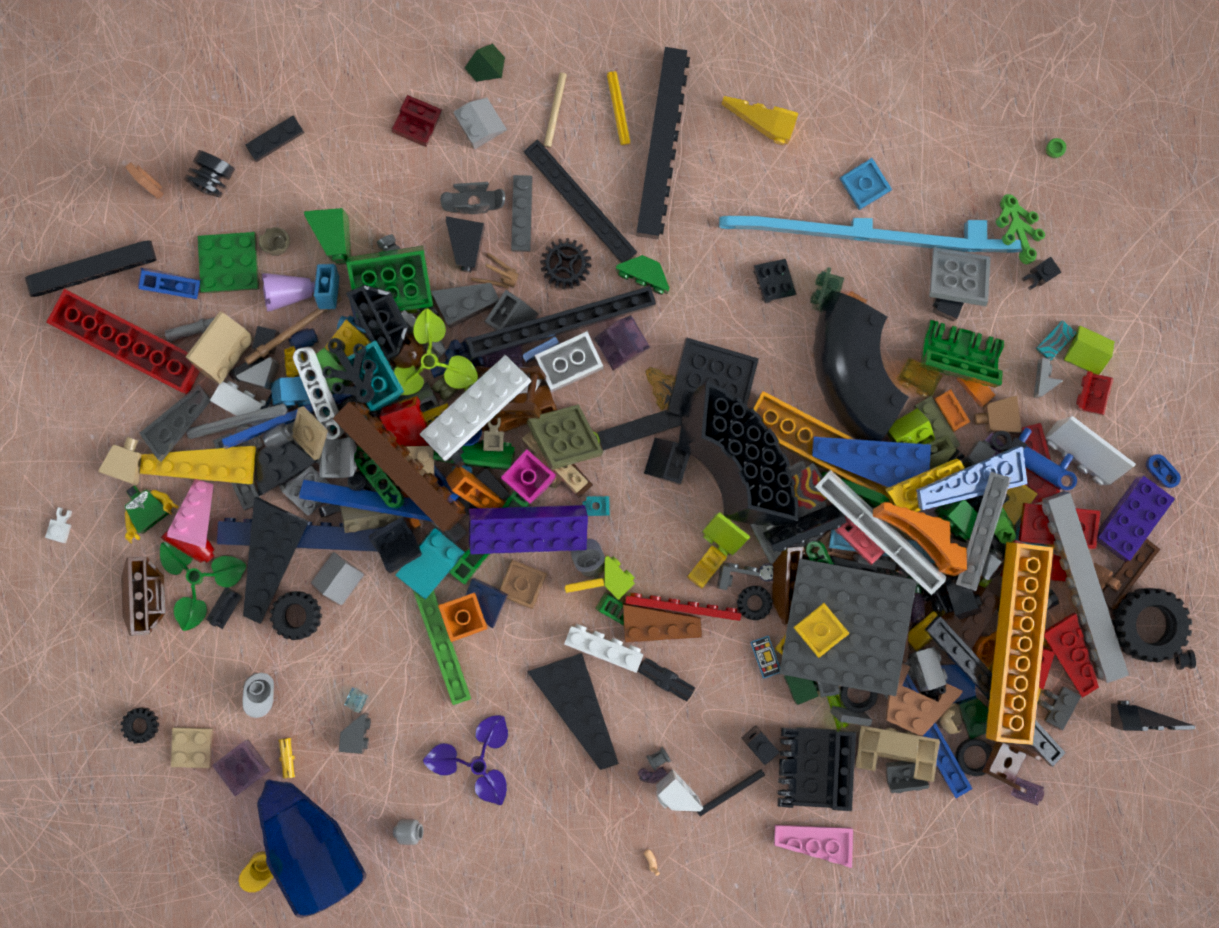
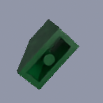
M783 675L796 705L818 697L817 691H819V687L816 681Z

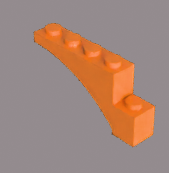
M884 502L873 509V517L896 526L914 539L933 559L939 568V572L956 576L967 570L966 548L958 546L956 543H950V522L942 520L940 517L928 516L923 512L911 511L906 507H898L889 502Z

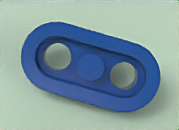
M1156 454L1147 459L1146 467L1162 486L1173 488L1180 483L1181 476L1179 472L1163 455ZM1154 461L1158 462L1157 468L1153 466ZM1167 475L1171 477L1170 482L1166 480Z

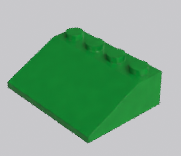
M423 245L347 257L346 264L351 290L362 285H368L390 291L400 311L433 306Z

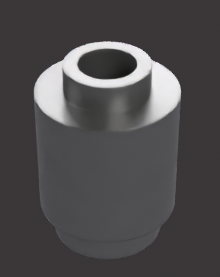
M281 423L266 431L263 435V441L269 449L277 448L292 440L293 430L289 425Z

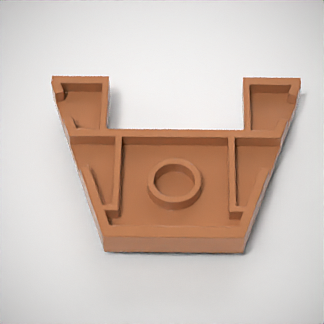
M902 663L896 696L888 695L885 720L919 736H923L963 691L946 683L944 685L946 692L939 695L937 701L903 686L910 666Z

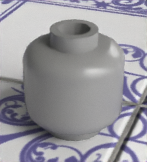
M401 819L393 829V836L400 845H416L423 838V826L415 819Z

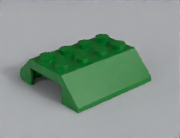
M930 319L922 345L920 367L962 378L966 381L976 382L984 386L994 388L1001 386L1003 371L998 369V362L1004 348V340L995 338L993 343L994 337L989 336L986 340L985 349L981 350L978 348L982 340V334L977 333L975 337V332L958 328L955 337L956 326L950 328L948 340L942 339L945 323H940L937 335L934 337L938 321Z

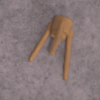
M487 253L488 257L506 269L502 271L490 264H485L487 268L501 274L500 280L503 282L480 278H471V281L484 284L491 283L506 289L509 286L514 288L519 273H516L515 269L510 268L491 253Z

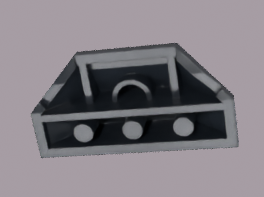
M362 285L347 292L346 295L371 343L377 341L386 359L399 354L408 325L391 292L368 285Z

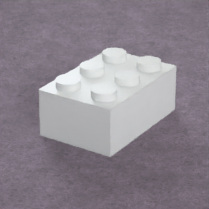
M588 332L535 355L539 367L546 375V382L551 393L603 369V364Z

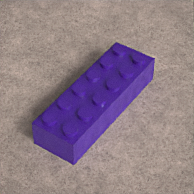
M585 505L469 509L470 554L587 550L588 514Z

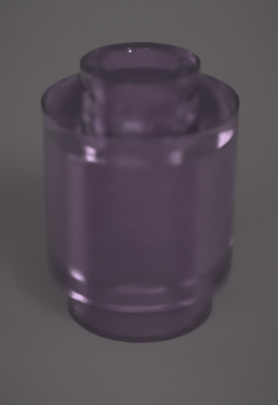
M920 593L914 594L910 616L911 623H919L925 618V604Z

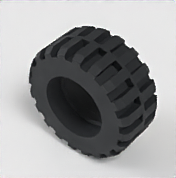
M1139 588L1134 592L1127 593L1125 599H1122L1118 604V609L1115 608L1112 614L1115 615V619H1111L1114 625L1119 645L1123 648L1122 651L1127 655H1131L1132 658L1156 663L1163 662V660H1171L1174 658V654L1179 655L1182 652V646L1186 647L1189 643L1186 638L1192 634V630H1189V625H1192V619L1187 617L1190 612L1188 608L1183 607L1184 602L1180 598H1176V595L1172 592H1167L1160 588ZM1151 606L1158 608L1166 620L1165 633L1155 643L1144 642L1136 629L1138 615L1143 609Z

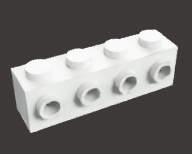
M579 624L571 626L564 643L565 645L637 673L644 655L640 652V648L630 645L628 648L622 645V641L612 638L610 641L604 638V634L597 631L590 633L586 631L587 627Z

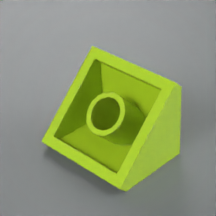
M1079 326L1064 361L1086 371H1091L1093 374L1100 375L1113 356L1115 341Z

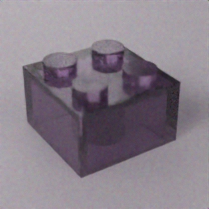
M249 739L243 741L212 765L235 797L271 771Z

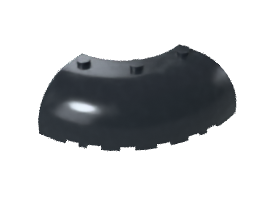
M831 291L821 307L815 328L813 353L817 380L829 409L834 413L838 422L856 440L881 441L892 427L909 398L894 385L882 362L880 341L888 316L854 297Z
M707 382L699 386L692 394L685 408L681 421L678 449L697 458L711 472L722 495L724 516L730 520L754 525L774 526L797 522L798 497H795L794 478L792 479L789 467H791L786 454L782 453L778 445L779 440L771 428H767L761 421L762 417L753 408L749 409L742 403L743 400L739 397L735 398L727 393V390Z

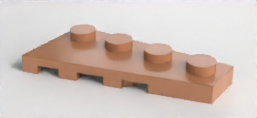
M130 162L125 167L133 178L156 198L160 199L164 195L160 190L162 188L161 184L140 165Z

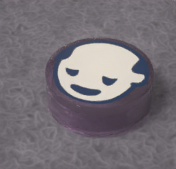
M764 563L760 565L758 572L762 573L759 578L764 582L773 581V564Z

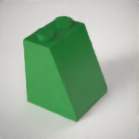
M344 209L304 211V216L326 255L332 262H336L337 265L346 264L347 257H351L352 254L349 217Z

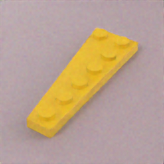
M256 446L169 452L162 462L154 454H142L140 474L253 484Z

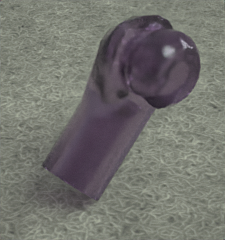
M663 766L655 772H648L646 768H641L638 771L639 779L642 782L652 784L667 775Z

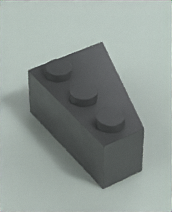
M491 283L431 291L449 328L493 308L499 300Z

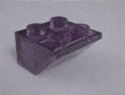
M632 315L617 320L594 337L612 370H616L650 348Z

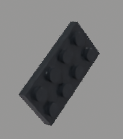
M832 504L798 518L797 522L768 530L763 535L774 552H781L786 550L788 546L805 542L810 537H818L827 530L838 529L847 522L842 512Z

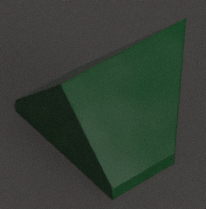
M492 43L477 49L464 69L476 82L502 78L505 57Z

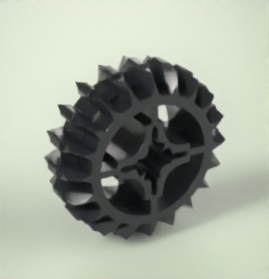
M566 238L565 244H562V239H558L559 245H556L554 241L551 242L553 249L547 246L546 251L549 254L542 253V257L546 260H540L541 265H546L541 268V272H547L544 274V279L551 277L548 283L551 285L556 281L555 288L562 284L563 290H566V284H569L570 289H573L574 282L579 287V279L584 282L586 281L583 274L590 275V271L585 268L592 267L590 263H586L591 260L590 256H585L588 250L584 249L581 251L583 248L582 243L576 247L577 240H573L572 244H569V238ZM561 250H571L576 255L566 256ZM556 254L559 262L555 265V268L551 269L550 262ZM562 258L563 260L570 261V270L568 268H565V266L562 267ZM581 259V269L575 274L572 267L577 263V260ZM566 272L571 278H560L555 274Z

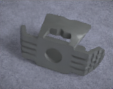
M489 182L453 184V187L460 193L444 192L441 195L440 201L442 208L447 212H460L464 215L484 214L488 210L502 208L505 203V193L503 189L486 191ZM471 196H477L480 199V204L469 205L468 200Z

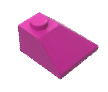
M526 450L501 479L531 504L555 480L556 474L531 452Z

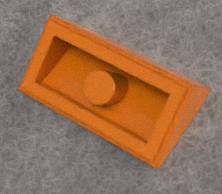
M956 378L980 407L986 405L995 396L988 386Z

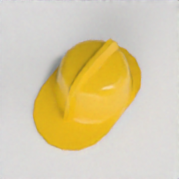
M269 850L267 852L255 853L239 875L238 882L240 887L246 892L262 890L280 871V860L272 855Z

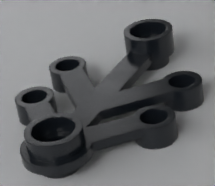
M338 338L331 339L328 343V349L331 353L337 355L346 372L327 366L322 371L323 376L329 379L339 378L353 381L356 388L347 387L343 383L336 382L332 386V391L339 395L343 393L355 395L359 402L369 403L375 395L371 382L373 372L377 367L376 363L372 360L364 361L363 368L366 372L362 382L360 372L363 357L367 352L366 347L362 344L354 346L355 359L352 365L344 352V341ZM336 342L337 347L333 349V344ZM359 347H362L361 353H358ZM372 363V367L368 369V364ZM331 369V374L328 376L327 371ZM340 385L341 390L338 392L337 387ZM363 390H366L365 396H362Z

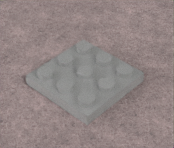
M934 247L932 251L929 297L987 306L990 257Z

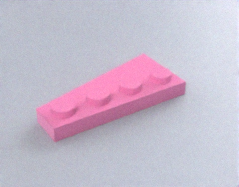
M198 479L194 480L168 530L167 537L203 548L206 547L214 484Z
M775 825V846L852 868L853 828Z

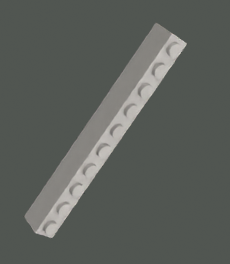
M1063 491L1043 498L1044 504L1042 509L1050 522L1048 523V528L1055 537L1054 546L1061 556L1060 565L1066 571V583L1073 593V596H1071L1072 602L1078 609L1079 614H1077V617L1085 630L1083 636L1091 649L1089 650V655L1095 661L1097 667L1095 668V673L1098 679L1106 683L1129 676L1071 493Z

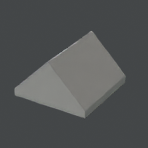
M270 357L238 374L236 377L247 384L271 390V383L276 380L280 364Z
M333 552L311 584L324 596L343 605L365 574Z

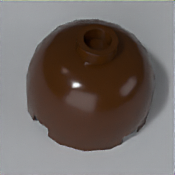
M411 333L408 334L409 338H404L400 352L396 355L395 359H390L389 365L392 367L403 369L410 368L412 365L418 369L421 367V358L425 352L424 346L418 343Z

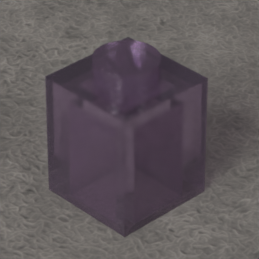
M1017 777L1015 784L1025 788L1027 792L1025 794L1013 787L1011 795L1038 806V803L1044 797V787Z

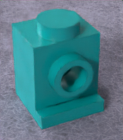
M609 496L586 497V501H583L588 516H610ZM595 502L600 504V508L597 510L592 508Z

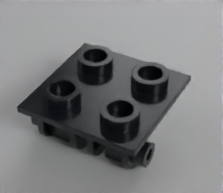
M786 259L754 265L755 271L753 272L756 275L757 284L760 285L758 289L761 290L762 301L765 304L772 302V300L797 295Z

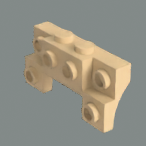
M861 726L855 766L856 768L875 771L878 756L916 763L914 779L934 782L940 741L939 739L917 736V734L911 731L900 733L894 728L883 730Z

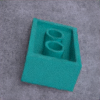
M436 528L432 529L419 544L422 555L401 567L395 575L424 599L431 594L465 553Z

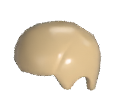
M953 703L939 718L941 727L949 734L961 731V729H957L962 724L957 703Z

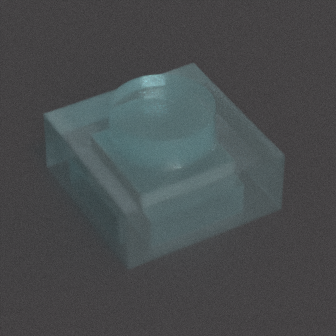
M352 687L344 705L354 712L360 713L368 695Z

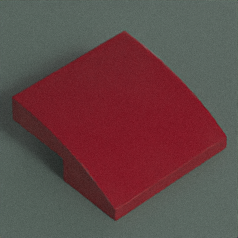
M407 95L400 108V114L392 127V133L427 147L442 109Z

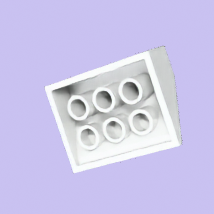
M1073 416L1056 421L1045 436L1049 448L1054 451H1060L1063 458L1067 453L1073 455L1072 461L1078 465L1077 469L1084 474H1090L1093 477L1092 480L1100 486L1110 485L1135 466L1133 461Z

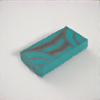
M1062 320L1035 349L1051 361L1076 335V332Z

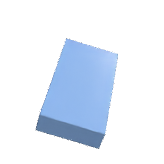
M553 337L524 353L522 356L526 364L536 359V354L558 345L559 342L556 337Z

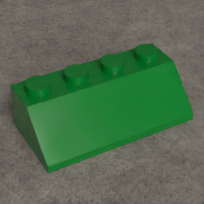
M481 440V443L477 442L472 446H462L464 453L461 454L465 465L508 470L514 464L516 448L511 447L512 443L503 442V451H484V440ZM434 451L433 459L435 461L455 464L453 460L448 461L447 459L446 461H444V459L436 451Z

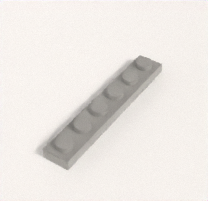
M994 472L990 473L967 547V570L959 574L956 585L977 590L1011 477Z

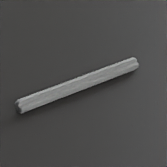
M280 404L192 427L186 431L189 439L283 416L287 414L288 410L285 404Z

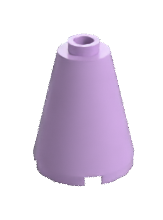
M262 273L267 312L311 298L312 293L315 291V284L310 282V278Z

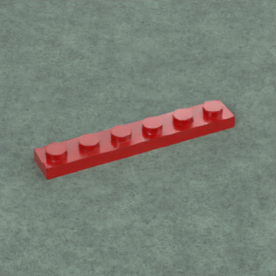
M631 592L630 596L626 595L625 600L626 604L736 621L741 620V613H737L736 608L726 607L724 611L718 610L717 605L707 604L705 608L699 607L697 602L688 601L686 605L680 604V600L669 598L668 602L661 601L659 596L650 595L649 599L642 598V594Z

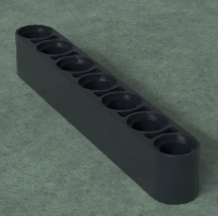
M147 240L25 277L30 297H38L156 261L157 258L152 241Z

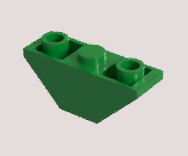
M641 255L616 266L615 272H618L619 277L627 280L628 278L636 280L635 283L642 287H646V285L653 288L652 291L663 295V293L668 294L670 287L659 262Z

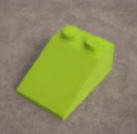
M720 512L715 514L702 530V533L705 534L703 538L710 544L715 542L719 545L718 550L725 556L728 554L733 556L750 538L748 534Z

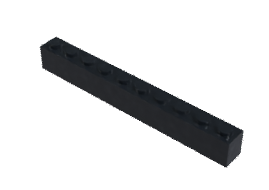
M665 47L636 232L637 237L659 240V234L663 235L665 223H661L662 216H666L668 205H665L664 201L665 197L669 198L671 187L667 186V181L672 179L673 168L670 167L671 160L675 161L676 149H673V142L678 141L679 131L675 129L676 123L680 124L682 112H678L679 105H683L685 94L681 93L682 86L686 87L688 75H684L685 68L689 69L690 57H687V50Z
M651 286L475 336L466 339L465 344L470 360H475L653 308L656 305Z

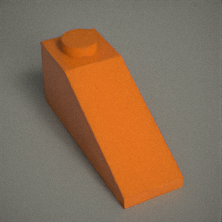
M456 466L446 477L453 492L478 508H502L505 504L498 495L463 467L458 468Z

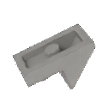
M1042 358L1038 360L1034 398L1042 397L1063 381L1048 378L1052 373L1050 359Z

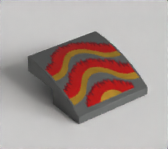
M815 463L810 464L792 476L796 484L794 485L795 497H798L799 517L828 500L815 488L817 483L823 478Z

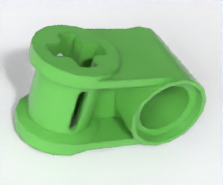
M1002 507L994 533L1001 543L1006 544V542H1013L1016 534L1013 530L1012 521Z

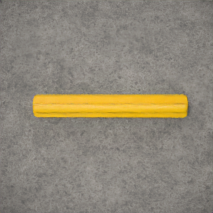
M611 71L607 73L619 140L621 145L630 144V137L616 71Z

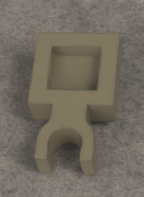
M498 417V422L495 425L488 421L490 431L484 430V451H503L504 431H498L501 423L500 417Z

